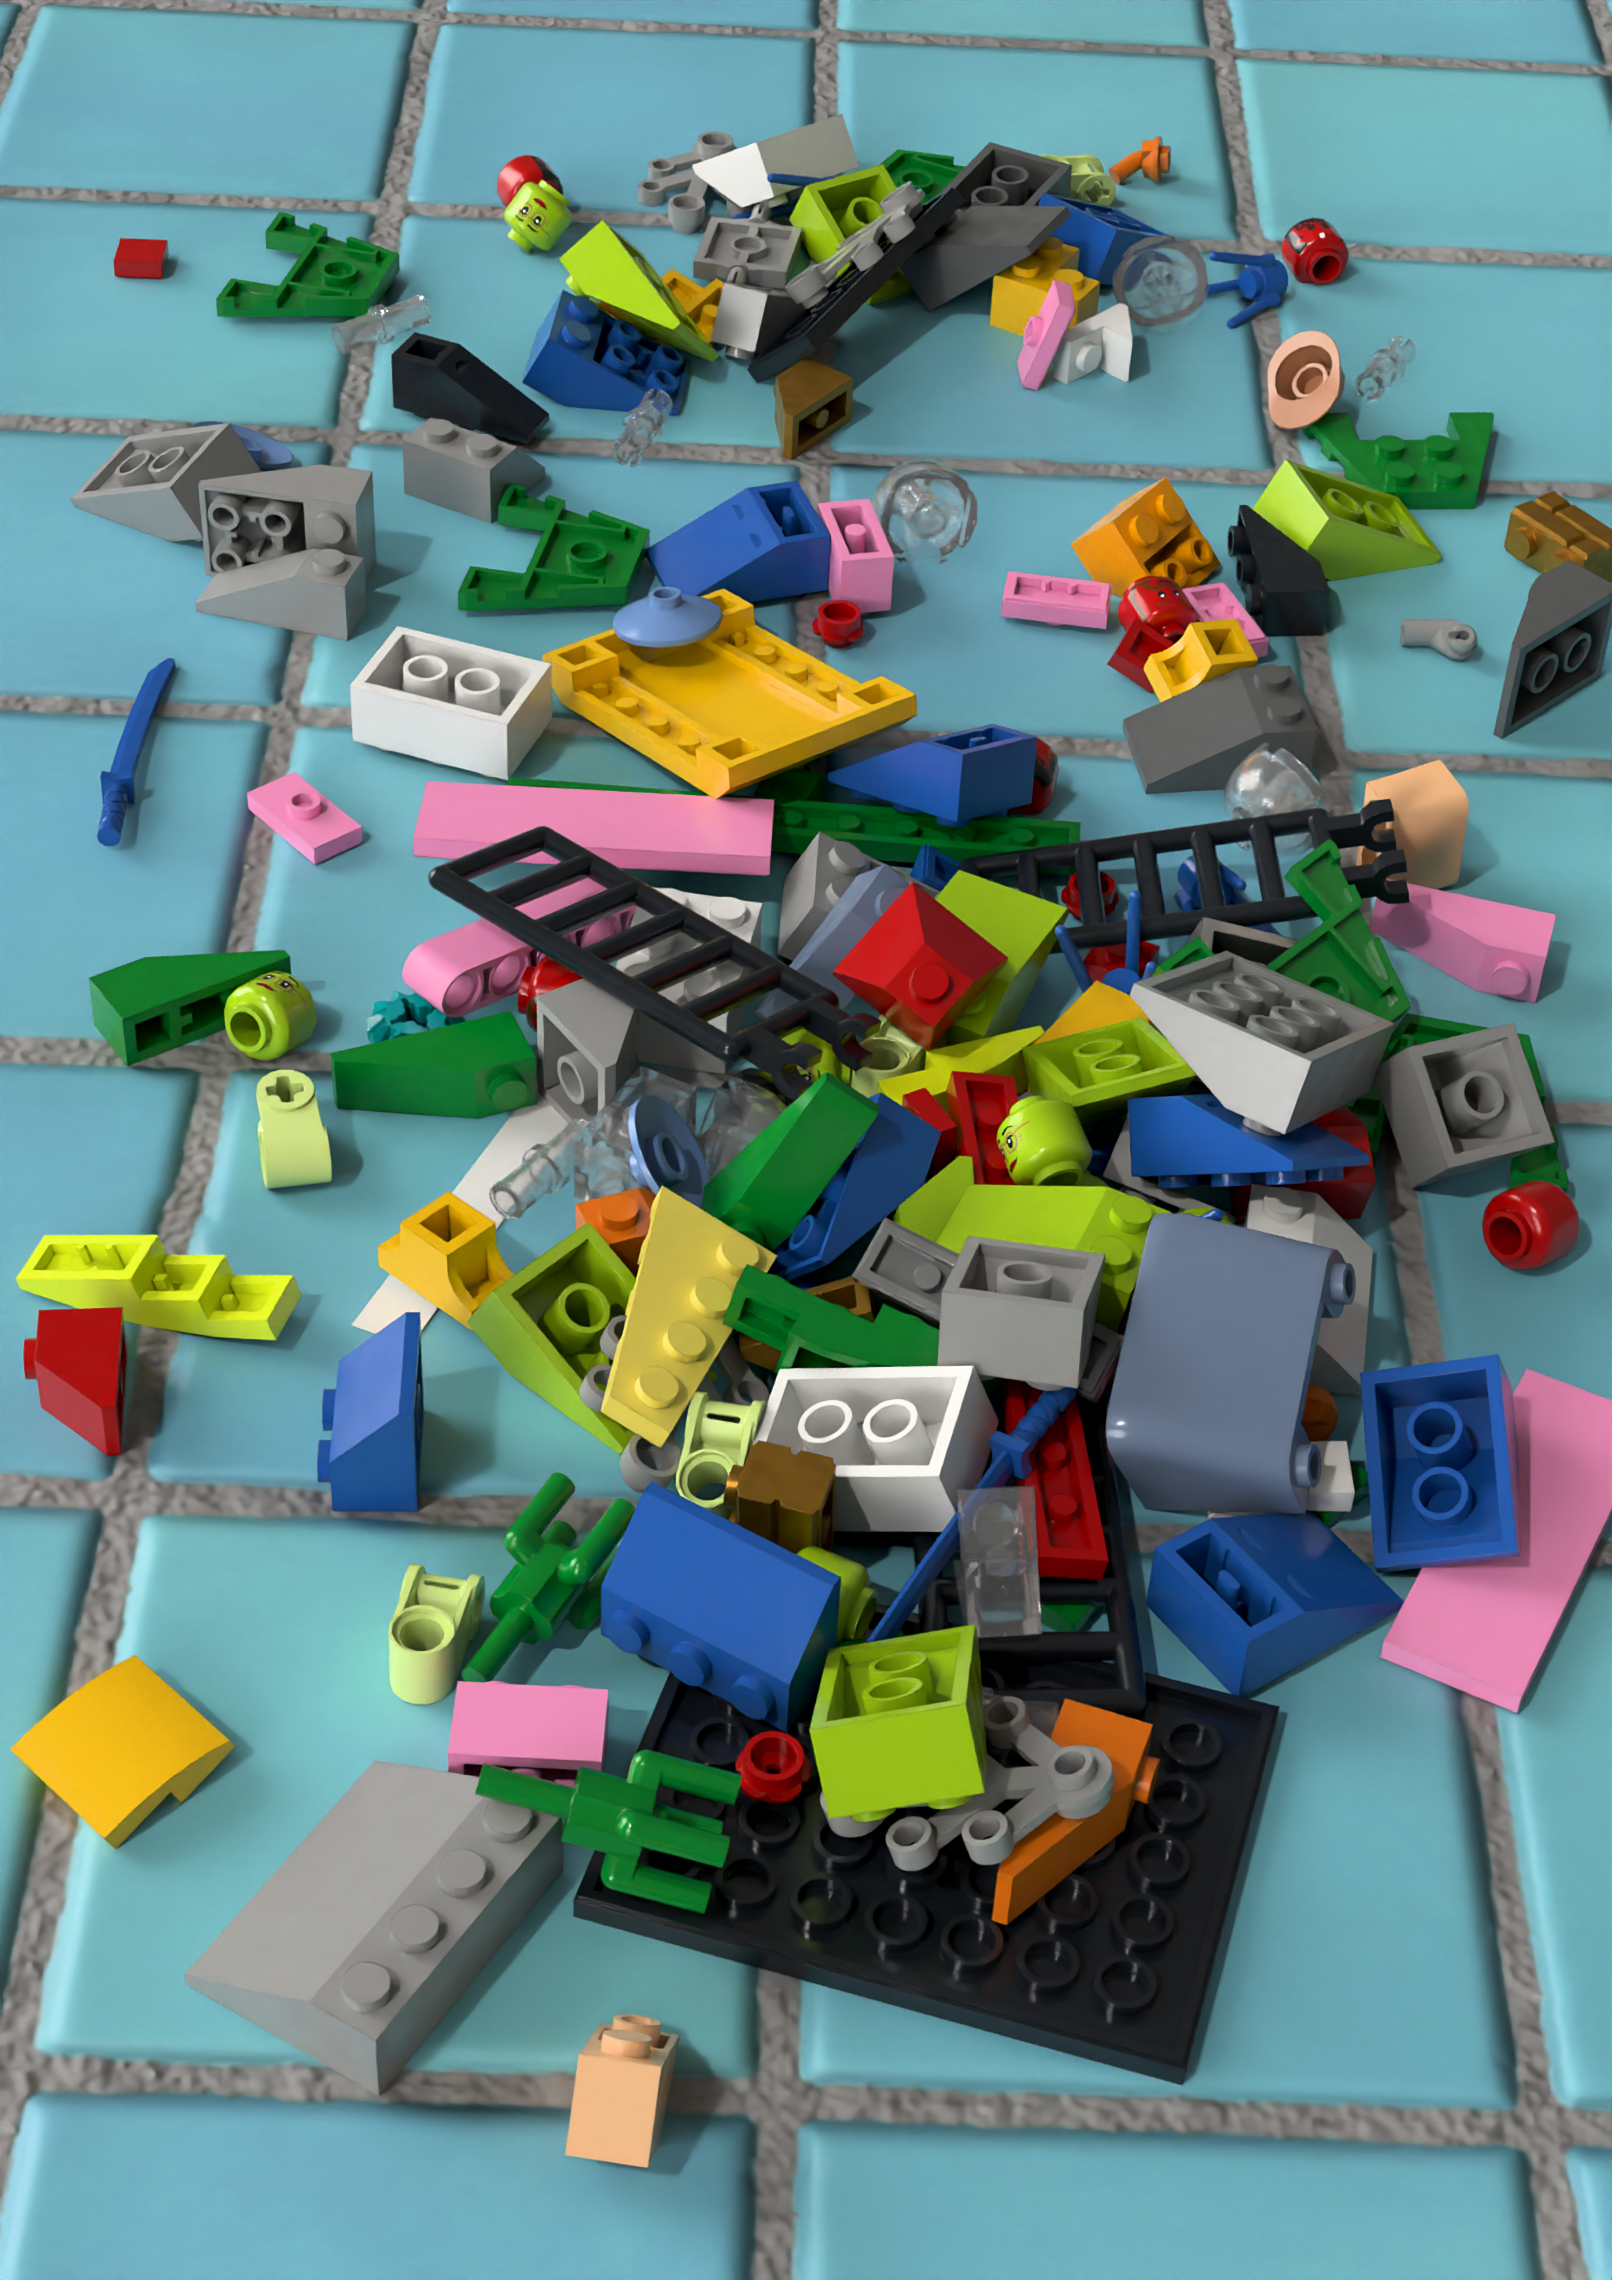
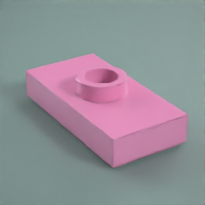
M1054 279L1038 316H1031L1027 322L1023 335L1024 346L1017 359L1021 386L1036 391L1041 387L1076 312L1072 288L1068 283Z
M1011 571L1007 574L1001 606V617L1042 621L1051 626L1066 624L1106 629L1113 584Z
M1225 582L1182 589L1194 607L1197 622L1237 619L1256 656H1267L1269 639Z
M292 772L247 792L248 809L313 864H318L363 843L362 826L296 772Z

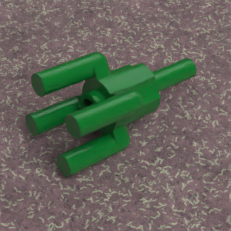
M562 1473L551 1474L504 1536L505 1549L517 1563L491 1596L489 1606L492 1615L498 1618L500 1622L463 1669L462 1677L466 1682L492 1681L521 1642L534 1645L541 1639L551 1640L566 1619L579 1630H587L597 1622L601 1616L602 1583L618 1550L616 1546L624 1536L636 1509L630 1502L624 1499H615L579 1548L573 1550L570 1546L576 1540L577 1535L572 1526L564 1521H554L541 1537L542 1533L575 1491L574 1483Z
M641 1750L632 1758L627 1779L580 1766L573 1787L483 1763L475 1794L564 1818L560 1836L561 1841L606 1853L600 1876L607 1888L704 1914L712 1883L637 1863L642 1848L722 1868L730 1842L729 1836L721 1834L723 1821L656 1802V1793L659 1785L734 1805L742 1775L652 1750Z

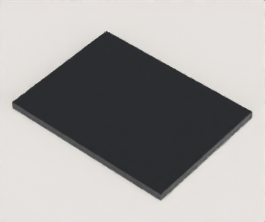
M877 1603L873 1619L863 1638L870 1637L889 1609V1606ZM912 1612L899 1630L903 1631L904 1636L920 1634L919 1614ZM948 1622L949 1629L963 1626L960 1624ZM976 1629L977 1632H987V1631H983V1630ZM980 1661L982 1689L1117 1688L1114 1664L1104 1661ZM670 1671L636 1753L641 1750H652L738 1774L736 1771V1761L748 1741L760 1733L778 1731L794 1737L801 1744L804 1755L808 1758L811 1765L810 1779L802 1784V1792L798 1797L784 1803L755 1800L746 1795L739 1787L734 1805L658 1785L656 1802L723 1821L721 1834L730 1837L726 1859L722 1868L642 1848L637 1863L712 1883L704 1914L607 1888L600 1876L606 1853L594 1850L573 1900V1917L1183 2086L1272 1742L1279 1706L1144 1672L1148 1708L1142 1716L1133 1719L1153 1724L1148 1756L1160 1759L1157 1779L1148 1804L1135 1800L1125 1830L1008 1925L992 1921L997 1875L1002 1861L992 1865H981L974 1862L969 1856L962 1833L938 1850L935 1860L923 1869L905 1871L895 1865L886 1843V1834L889 1828L897 1821L906 1817L916 1816L928 1820L941 1809H934L929 1806L898 1808L894 1813L885 1817L884 1821L875 1830L859 1837H843L832 1831L820 1803L822 1785L809 1731L817 1696L786 1733L762 1719H752L744 1715L733 1704L699 1686H690L683 1683ZM1030 1718V1721L1035 1728L1050 1738L1057 1718ZM985 1732L987 1754L1003 1767L1032 1766L1013 1748L1001 1749L993 1746ZM767 1772L769 1774H779L776 1772ZM1023 1798L1006 1799L992 1810L1004 1815ZM994 1835L988 1836V1837H986V1838H984V1839H982V1840L989 1839V1838L993 1837Z

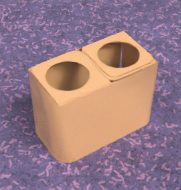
M1439 759L1390 776L1368 781L1366 783L1363 807L1377 800L1391 799L1394 811V821L1377 824L1373 829H1393L1397 850H1404L1407 863V872L1392 874L1386 879L1395 881L1406 879V883L1433 889L1457 884L1460 874L1469 803L1464 789ZM1358 846L1356 866L1371 864L1382 853L1371 851L1365 846Z

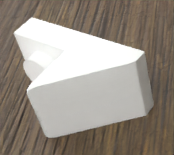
M1119 303L1067 329L1055 355L1053 378L1068 385L1097 369H1101L1124 382H1128L1132 352V332L1128 306Z

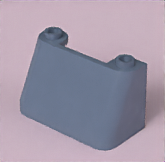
M1187 1213L1156 1214L1152 1218L1145 1241L1106 1418V1438L1110 1454L1145 1509L1305 1514L1310 1487L1318 1485L1322 1469L1320 1450L1316 1444H1310L1307 1433L1301 1425L1321 1319L1339 1318L1343 1312L1344 1305L1352 1304L1356 1291L1354 1268L1352 1264L1345 1262L1338 1250Z

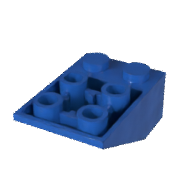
M563 289L536 333L522 383L565 407L676 416L680 409L691 360L684 357L672 345L660 344L644 335L634 324L626 320H617L599 310L591 300L583 296H574Z
M790 481L744 489L646 549V558L662 587H675L680 589L681 593L700 597L720 589H725L754 604L761 600L787 596L802 597L808 593L828 590L831 536L798 481Z
M989 724L914 742L829 772L827 781L850 788V795L861 799L881 798L891 801L892 808L897 811L906 813L925 812L935 815L938 824L950 827H964L970 825V820L981 816L1002 817L1007 815L1008 809L1031 803L1037 736L997 724Z
M881 1092L869 1097L870 1100L879 1105V1114L793 1233L772 1251L777 1257L767 1273L777 1275L789 1281L831 1263L923 1186L942 1132Z
M1214 1094L1128 1099L1132 1177L1158 1176L1159 1188L1196 1187L1198 1185L1223 1187L1251 1185V1183L1284 1185L1306 1183V1181L1343 1180V1167L1369 1165V1154L1312 1122L1285 1135L1281 1133L1280 1136H1268L1258 1133L1244 1125V1116L1226 1109Z
M1306 1511L1305 1514L1273 1513L1211 1518L1155 1547L1146 1606L1232 1695L1240 1697L1248 1695L1399 1611L1404 1603V1600L1312 1511Z

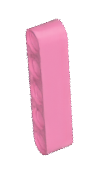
M586 878L518 906L515 909L536 920L603 892L607 888ZM630 906L567 933L563 937L581 948L587 947L630 928L637 906ZM482 918L418 945L404 963L402 977L407 987L444 1015L457 1018L519 993L521 980L528 966L536 967L538 962L546 957V955Z

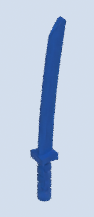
M173 658L164 660L148 672L123 730L111 771H101L103 808L97 838L105 846H115L120 842L127 803L135 804L134 775L151 722L176 669L175 659Z
M1065 1387L1055 1391L1044 1390L1037 1399L1038 1402L1030 1407L1026 1412L1027 1415L1023 1416L1015 1426V1430L1013 1429L1009 1435L997 1430L989 1438L992 1450L990 1468L922 1559L866 1643L895 1638L937 1575L1009 1477L1013 1475L1026 1480L1032 1472L1029 1454L1038 1444V1440H1041L1047 1433L1048 1427L1056 1422L1059 1414L1063 1413L1065 1408L1075 1398L1076 1388Z

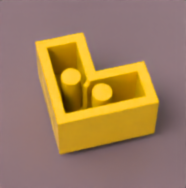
M1050 236L1031 255L994 275L990 325L1023 336L1028 320L1031 316H1038L1055 279L1070 284L1072 288L1076 312L1068 327L1069 329L1097 315L1100 281L1084 277L1078 271L1079 248L1063 244L1060 239Z

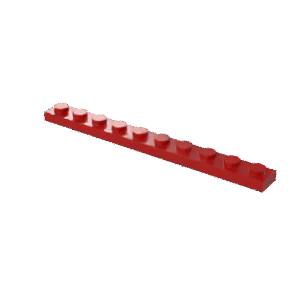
M952 1071L946 1091L951 1119L958 1126L956 1139L958 1156L972 1157L974 1185H1016L1009 1174L996 1140L999 1126L1010 1115L1011 1107L1018 1102L1014 1076ZM1002 1379L999 1393L1007 1435L1013 1429H1016L1015 1426L1023 1416L1027 1415L1026 1412L1030 1407L1038 1402L1037 1399L1044 1390L1033 1388L1026 1381ZM1075 1396L1063 1413L1059 1414L1056 1422L1048 1427L1047 1433L1041 1440H1038V1444L1029 1454L1032 1472L1026 1480L1014 1476L1031 1576L1102 1580L1109 1560L1077 1397Z

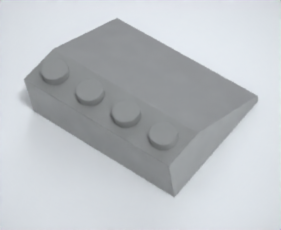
M1228 951L1133 984L1130 993L1131 998L1226 1109L1244 1116L1243 1123L1248 1128L1268 1136H1280L1281 1133L1285 1135L1368 1094L1395 1026L1393 1022Z
M374 1761L184 1974L185 1984L370 2092L380 2096L563 1872V1841H561L560 1837L563 1818L476 1795L475 1791L479 1779L476 1776Z

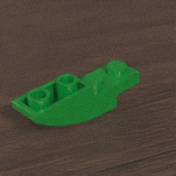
M748 1264L736 1283L723 1320V1324L782 1351L774 1372L777 1374L779 1369L937 1366L939 1330L926 1324L920 1318L904 1314L883 1304L874 1323L853 1314L849 1309L841 1305L831 1304L791 1285L782 1277L765 1273ZM996 1377L991 1380L981 1381L990 1403H992L1003 1378Z

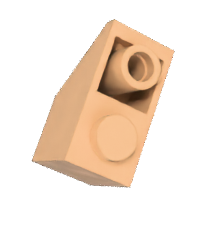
M633 2014L613 2016L612 2024H599L578 2055L565 2155L645 2168L649 2167L659 2145L680 2034L660 2032L661 2021Z

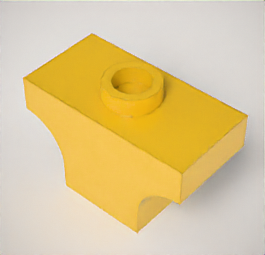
M1237 619L1194 622L1188 625L1184 635L1176 644L1162 652L1151 654L1143 670L1161 703L1236 668L1255 667L1258 658Z
M449 1191L400 1223V1232L378 1246V1263L381 1268L471 1331L473 1329L467 1323L468 1320L494 1289L515 1275L507 1267L498 1251L496 1223Z

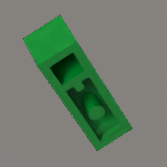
M285 950L156 956L138 959L89 977L94 1025L127 1066L133 1065L225 1030L224 1008L228 997L239 986L262 974L273 971L291 974L290 956Z
M511 1011L330 1053L333 1095L338 1109L478 1119L537 1104L536 1057Z
M826 1071L704 1186L701 1209L767 1250L774 1251L793 1233L879 1114V1105Z

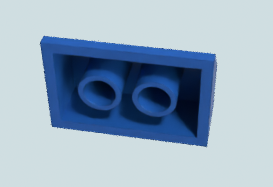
M651 1482L642 1493L601 1586V1635L610 1639L619 1649L631 1654L636 1653L671 1671L683 1683L690 1686H699L733 1704L744 1715L752 1719H762L787 1733L818 1695L828 1649L836 1648L841 1577Z

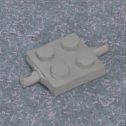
M761 204L753 208L749 219L711 217L693 261V278L706 279L710 283L717 278L723 283L785 289L801 246L802 227L778 225L769 222L772 215L771 210L768 206L763 205L761 211Z

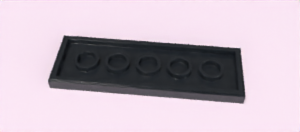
M952 187L921 205L923 210L911 219L916 225L915 229L898 242L892 243L883 231L877 244L883 251L884 256L878 262L861 272L853 261L827 287L829 293L821 301L805 309L748 365L749 368L747 370L756 383L817 352L966 201L958 188L953 189Z

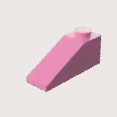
M1407 883L1410 900L1408 903L1387 904L1376 897L1370 931L1476 991L1536 1004L1555 923V914Z

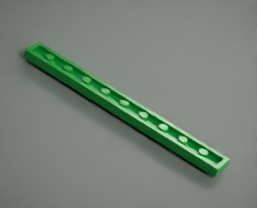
M509 777L507 783L508 786L710 796L704 792ZM729 794L723 796L774 800L772 852L803 854L819 832L837 841L848 842L857 847L862 853L880 862L915 863L918 853L924 844L930 845L956 861L961 862L963 859L1080 842V822L1007 816H981L971 819L968 826L950 827L938 824L935 815L925 812H900L892 807ZM1075 866L1040 871V874L1047 876L1057 874L1073 875L1076 873Z

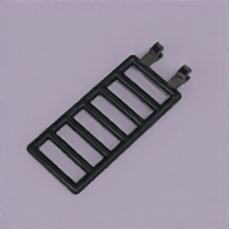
M1391 799L1371 802L1363 807L1360 813L1330 817L1327 810L1313 808L963 859L958 867V870L984 879L1017 874L1018 891L1043 899L1040 871L1075 866L1082 926L1067 928L1078 951L1126 944L1127 920L1106 923L1098 862L1134 857L1138 891L1142 896L1140 942L1191 935L1203 917L1244 927L1319 917L1300 895L1286 897L1274 837L1310 832L1313 850L1330 838L1338 849L1365 846L1371 851L1381 852L1382 854L1376 857L1371 864L1342 868L1341 861H1339L1338 863L1348 885L1355 884L1361 899L1377 897L1380 901L1387 904L1410 902L1406 879L1386 880L1392 874L1407 872L1404 850H1397L1393 829H1373L1377 824L1394 821ZM1251 841L1262 901L1226 906L1216 846ZM1192 849L1202 909L1166 914L1157 854ZM1058 938L1049 955L1064 953Z
M536 827L434 867L428 875L429 884L435 890L723 1062L734 1063L743 1058L772 1075L773 1082L778 1090L793 1101L799 1098L813 1084L800 1075L796 1065L806 1070L819 1063L823 1053L819 1048L805 1042L790 1045L782 1040L801 1029H805L831 1044L838 1060L850 1069L857 1071L870 1064L873 1053L859 1045L855 1034L866 1039L878 1033L881 1020L866 1013H856L851 1016L838 1009L839 999L833 991L549 827ZM541 851L561 862L489 892L468 881ZM586 878L607 888L603 892L536 920L515 909L518 906ZM633 905L655 916L584 948L563 937L567 933ZM681 932L703 944L632 977L610 965L615 961ZM728 960L751 972L682 1006L659 994V992ZM777 988L800 1001L731 1036L708 1023V1021Z
M999 1388L994 1399H1000ZM1104 1392L1097 1404L1076 1394L1109 1560L1102 1580L1060 1577H944V1570L942 1568L918 1603L920 1634L949 1629L947 1606L1106 1605L1109 1631L977 1632L980 1661H1113L1117 1688L982 1689L983 1709L988 1703L997 1698L1012 1696L1024 1702L1029 1718H1058L1066 1698L1126 1717L1135 1718L1142 1716L1146 1712L1148 1696L1114 1461L1108 1449L1106 1438L1107 1412ZM999 1421L996 1430L1007 1434L1005 1422ZM1013 1475L1009 1477L993 1500L1018 1499ZM975 1523L955 1552H1027L1023 1524ZM912 1532L915 1569L942 1532Z

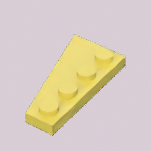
M661 1186L652 1204L649 1216L651 1222L648 1234L642 1244L638 1260L640 1266L635 1286L629 1295L625 1311L627 1318L623 1334L617 1343L600 1411L659 1448L665 1443L733 1328L723 1324V1320L736 1283L746 1265H751L767 1273L777 1257L776 1254L664 1186Z

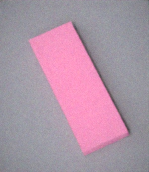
M427 781L413 836V856L420 858L457 859L536 827L546 826L618 868L767 876L770 875L774 800L734 797L715 799L712 796ZM541 851L514 863L556 865L561 862Z
M1526 1369L1513 1393L1518 1444L1520 1556L1422 1568L1383 1641L1380 1658L1515 1713L1518 1712L1612 1516V1400L1530 1369Z

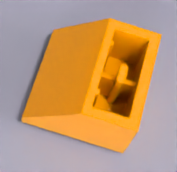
M1167 477L1124 499L1070 544L1093 581L1113 584L1112 594L1123 598L1127 587L1142 577H1169L1181 589L1196 587L1221 565L1210 543L1202 535L1187 511L1183 500L1175 492Z

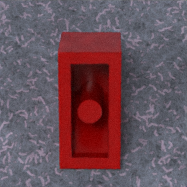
M123 1308L39 1310L36 1338H25L23 1361L26 1380L37 1379L41 1408L107 1456L121 1455L128 1366Z

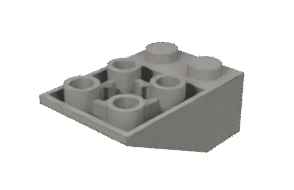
M320 464L206 479L199 482L207 576H215L221 572L311 548L321 550L335 549L343 554L364 558L366 585L376 564L372 471Z
M819 832L784 878L777 954L794 961L856 876L882 866L884 863L862 853L857 847L848 842L837 841ZM891 866L909 884L915 883L932 898L935 899L941 892L912 878L905 870Z

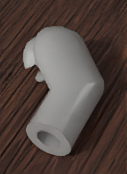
M1402 619L1400 625V643L1402 646H1429L1453 660L1468 658L1475 652L1477 647V634L1475 630L1469 625L1461 624L1453 619Z

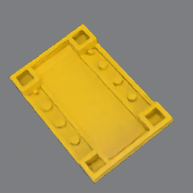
M725 589L701 596L716 603L720 607L722 614L720 627L713 634L702 640L675 647H642L621 640L617 637L613 628L542 654L543 662L552 664V688L563 705L715 799L902 726L917 715L915 693L884 676L862 684L755 625L754 605Z

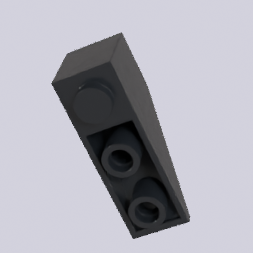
M414 332L391 355L393 408L412 412L420 418L444 419L461 428L493 434L514 443L522 442L527 444L549 421V413L458 343Z
M1239 505L1237 525L1229 526L1227 548L1229 556L1236 557L1237 584L1238 586H1245L1246 611L1250 616H1254L1256 624L1266 637L1323 636L1330 590L1320 561L1248 505Z

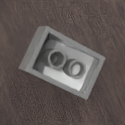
M230 423L129 436L70 500L75 508L169 542L192 539L195 542L203 541L199 482L206 479L252 474L262 471Z

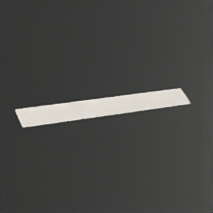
M538 1081L536 1082L537 1104L515 1109L452 1192V1194L494 1221L496 1223V1230L572 1128L539 1094ZM390 1274L351 1326L376 1334L404 1313L420 1312L422 1331L438 1307Z

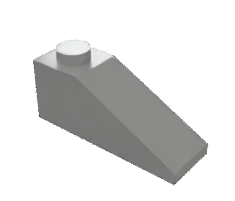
M724 283L710 341L727 345L725 351L727 355L753 360L754 354L761 353L805 310V307L802 303L796 304L789 293L785 291Z
M311 548L221 572L213 577L195 602L196 611L348 641L367 612L364 558L343 554L335 549L321 550Z

